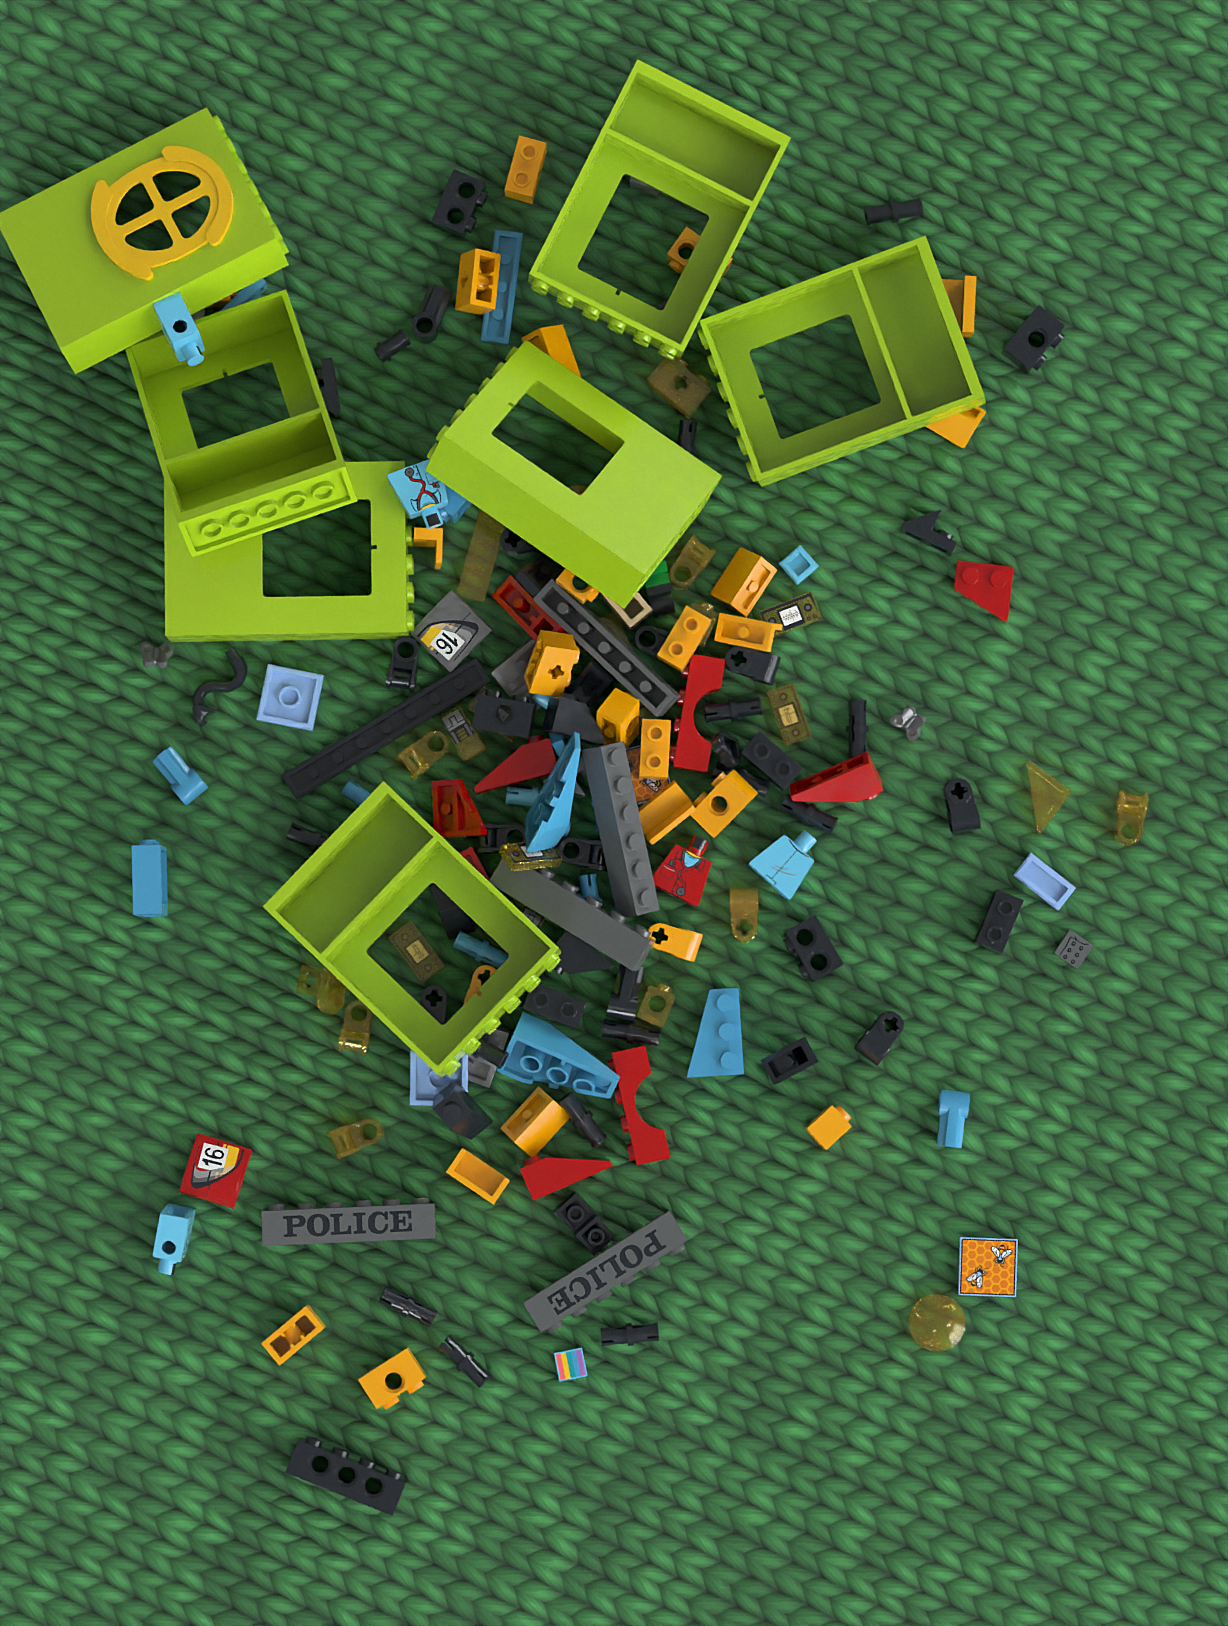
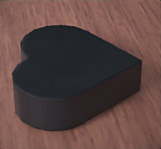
M725 732L712 736V747L719 754L723 765L730 769L740 764L741 756L738 739Z

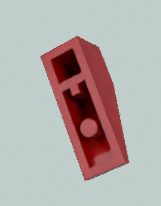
M510 575L492 595L535 641H537L540 630L568 634L533 600L534 597L513 576Z
M543 735L528 738V744L519 747L474 787L476 795L549 776L556 765L550 738L544 739Z
M868 751L790 784L792 800L801 802H859L861 800H871L883 791L882 779Z
M538 1154L524 1160L525 1167L520 1168V1171L534 1201L608 1169L613 1165L609 1160L554 1157L541 1159Z

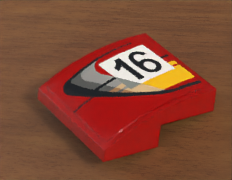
M197 1133L179 1192L234 1209L243 1185L252 1149Z

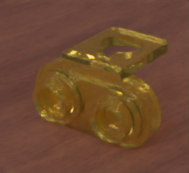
M302 965L296 991L317 997V1006L321 1012L335 1014L344 1005L346 986L325 966L322 969ZM312 973L314 978L317 979L316 985L307 988L306 978Z

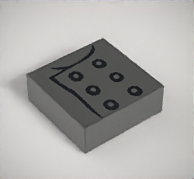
M1068 930L1053 954L1075 969H1078L1094 945L1072 930Z

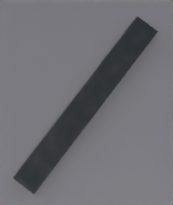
M475 657L287 771L282 777L296 800L491 683V680Z

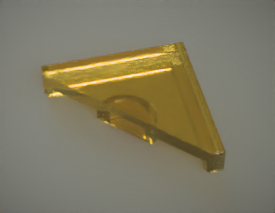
M1029 760L1026 766L1036 832L1041 834L1072 791Z

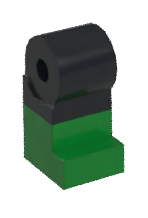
M663 560L644 583L653 618L675 613L666 561Z

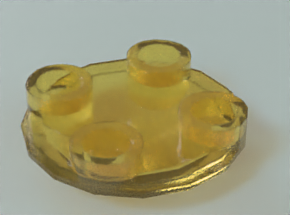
M931 1294L921 1298L913 1306L909 1314V1329L913 1339L921 1347L930 1351H944L952 1348L961 1340L965 1331L966 1318L962 1307L954 1299L944 1294Z

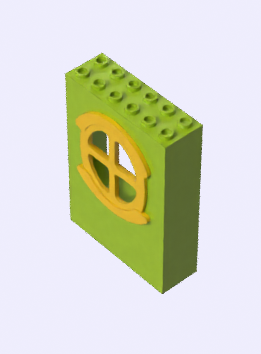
M207 107L0 212V230L60 350L75 374L161 331L162 328L153 303L179 292L190 315L289 265L285 254L289 253L276 224L271 219V215L264 202H262L252 179L247 174L248 172L242 160L238 157L229 136L224 131L225 129L217 115L212 117ZM180 171L198 177L201 183L198 187L166 202L153 182V176L161 172ZM139 183L143 184L154 204V208L124 225H117L115 221L116 212L122 198L133 186ZM203 196H208L211 202L206 220L190 238H183L172 218V213ZM156 220H161L173 240V245L168 249L147 251L130 246L126 243L125 237Z

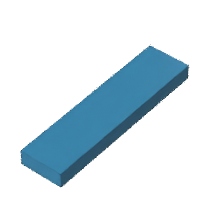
M495 230L492 252L501 254L495 310L484 313L481 342L509 346L523 233Z

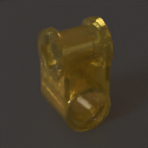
M696 535L690 538L670 569V585L677 590L688 589L699 574L708 566L717 552L714 548L709 549L699 542ZM679 569H684L689 573L690 578L685 582H680L675 578L674 573Z
M432 731L404 749L395 758L397 761H401L411 773L410 778L413 781L428 771L433 764L449 752L450 740L442 732ZM434 737H441L444 740V747L439 752H433L429 747L430 740ZM410 757H412L415 760V762L418 764V767H416V765L413 763Z
M1119 789L1116 801L1114 838L1120 845L1131 846L1142 837L1148 806V793L1135 795L1125 793L1124 790ZM1122 826H1132L1135 830V837L1133 839L1125 838L1122 835Z
M758 887L730 888L732 934L739 942H750L757 934V913H759ZM744 921L747 922L748 927L753 928V930L748 931L747 936H742L741 931L736 930V927H741V922Z
M360 1000L351 1002L346 1009L344 1024L341 1028L338 1042V1051L342 1052L346 1049L361 1052L362 1056H366L371 1035L370 1029L373 1012ZM356 1005H363L367 1010V1017L363 1021L356 1020L352 1015V1010ZM348 1039L357 1040L360 1043L348 1041Z
M371 1118L352 1125H345L326 1134L332 1139L337 1152L335 1155L337 1160L379 1142L384 1135V1127L380 1121ZM368 1123L375 1125L377 1128V1136L373 1140H369L363 1135V1128Z

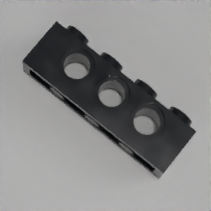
M308 1435L306 1439L300 1438L285 1473L393 1516L407 1482L402 1479V1473L387 1468L386 1472L375 1468L376 1463L360 1457V1460L357 1461L348 1457L350 1452L335 1446L332 1450L322 1446L323 1441ZM318 1455L326 1457L329 1463L328 1468L324 1471L317 1470L313 1465L314 1457ZM345 1466L353 1468L355 1479L349 1482L344 1481L340 1477V1469ZM376 1477L380 1479L382 1489L379 1492L368 1490L366 1482L369 1478Z

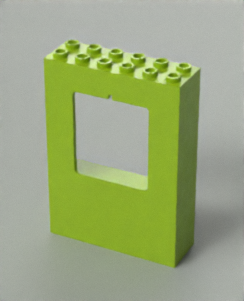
M637 59L529 273L528 283L532 284L531 289L546 296L547 292L556 296V302L571 309L572 306L583 310L582 315L590 320L597 322L599 318L607 322V327L622 335L625 331L633 335L632 340L644 347H648L650 344L658 348V353L667 359L673 360L674 357L680 359L791 137ZM625 174L709 217L663 310H658L623 291L618 296L615 294L617 288L578 269V264Z
M926 235L700 320L702 328L697 330L705 350L710 349L712 355L707 356L711 370L715 376H720L721 382L717 383L720 395L725 403H730L731 408L726 411L731 425L734 429L739 428L741 435L736 436L740 450L744 456L748 454L750 461L746 463L749 475L753 482L758 481L761 487L986 404L982 387ZM850 315L880 395V403L791 437L781 439L766 398H759L764 392L750 357V351L841 316Z
M286 289L193 320L205 348L202 352L204 356L203 361L195 366L188 365L186 360L178 361L163 331L155 333L125 349L177 523L192 557L357 502ZM268 362L273 363L290 418L198 449L182 398V392L224 378L223 373L225 372L230 376Z
M525 340L519 348L514 346L505 359L507 361L505 364L500 362L491 375L492 379L487 377L478 389L479 394L473 393L464 405L466 409L464 411L459 409L450 421L452 425L450 427L445 425L436 437L439 443H435L427 455L430 461L425 471L625 609L702 511L722 475ZM526 393L614 454L613 458L582 495H578L491 434Z
M405 461L345 462L357 500H369L371 502V546H377V549H371L372 592L368 596H263L262 534L192 557L177 523L164 480L165 636L171 642L400 639L402 637H409V631H414L415 628L413 611H409V603H414V586L412 582H409V575H414V558H412V554H408V547L414 546L412 526H408V518L410 517L387 478L388 474L407 468Z
M384 781L263 906L442 1078L445 1074L450 1077L461 1066L458 1061L466 1053L469 1056L473 1054L481 1045L478 1040L486 1032L489 1035L493 1033L501 1024L498 1019L506 1011L509 1014L512 1013L521 1003L519 997L525 991L532 992L541 982L539 976L545 970L551 972L561 961L559 957L561 954L560 949ZM432 883L436 884L509 954V958L478 989L482 995L479 997L475 993L444 1025H441L367 954L368 948Z

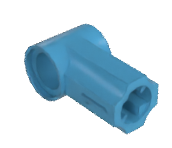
M171 746L152 761L170 782V787L186 806L208 788L194 769H190Z
M941 1089L938 1103V1115H940L936 1145L955 1148L962 1147L964 1121L968 1116L970 1093Z

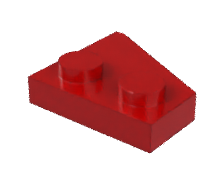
M957 560L953 590L969 598L982 609H986L1002 622H1007L1014 567Z
M463 780L432 781L433 825L437 833L443 838L487 835V830Z

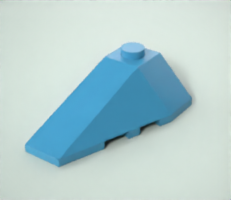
M573 733L525 817L527 852L534 853L556 847L561 837L565 838L570 830L571 822L569 820L581 750L579 733Z
M522 1012L505 1050L509 1053L508 1059L501 1069L497 1068V1072L522 1083L544 1082L548 1083L549 1088L558 1089L560 1085L573 1088L577 1093L608 1099L611 1098L620 1079L619 1075L551 1024Z

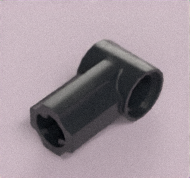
M429 284L419 311L412 320L414 337L420 343H431L438 336L439 326L452 297V292L441 286ZM422 323H429L433 326L432 330L428 333L419 332L418 327Z
M622 964L619 965L614 991H611L606 1016L634 1022L639 997L637 996L641 986L644 967H640L637 971H632Z

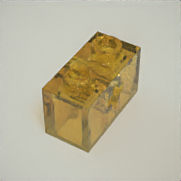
M674 357L673 360L664 358L646 379V385L690 420L711 395L712 389L709 388L711 383L701 374L697 373L695 376L687 370L689 365L683 359ZM675 380L678 382L685 380L686 390L682 387L676 390Z

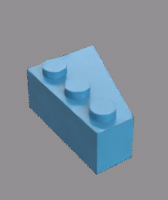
M738 988L709 990L686 1078L744 1074Z

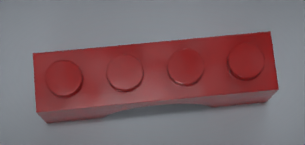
M693 654L683 670L682 677L687 678L686 689L680 688L679 692L681 697L678 699V705L683 706L681 717H675L673 733L678 734L677 745L671 744L669 761L674 762L673 769L707 774L712 743L705 740L698 733L694 724L693 714L696 705L704 696L721 689L725 659Z
M640 1046L612 1053L613 1059L607 1061L609 1069L620 1076L618 1081L619 1087H616L614 1092L617 1105L623 1104L625 1115L620 1116L623 1132H629L632 1143L626 1144L630 1161L636 1160L637 1165L671 1158L664 1129L654 1128L645 1123L640 1118L635 1107V1094L638 1086L647 1076L652 1074L646 1047Z

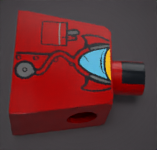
M693 835L687 849L675 845L653 874L655 887L698 907L712 863L702 858L709 842Z

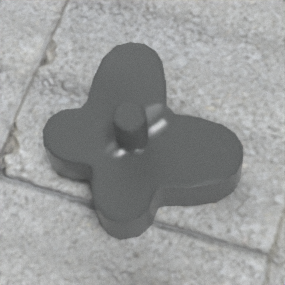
M142 642L140 644V654L143 657V666L146 668L154 665L160 668L167 667V659L173 654V645L170 642H165L159 647H154L149 642Z
M908 705L903 712L895 713L891 717L890 723L896 727H904L908 740L915 741L920 736L921 727L926 723V717L917 714L915 708L912 705Z

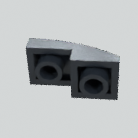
M575 1191L554 1209V1212L594 1256L615 1238L614 1234Z

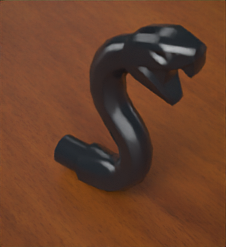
M235 647L225 652L230 660L229 664L234 670L233 679L229 681H207L201 684L194 692L192 711L195 720L200 726L208 723V721H204L206 714L216 712V710L204 704L205 696L210 692L228 693L235 691L244 683L247 677V664Z

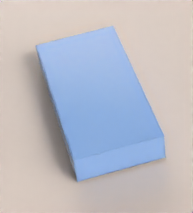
M1032 853L1027 856L1012 875L1057 911L1076 888Z

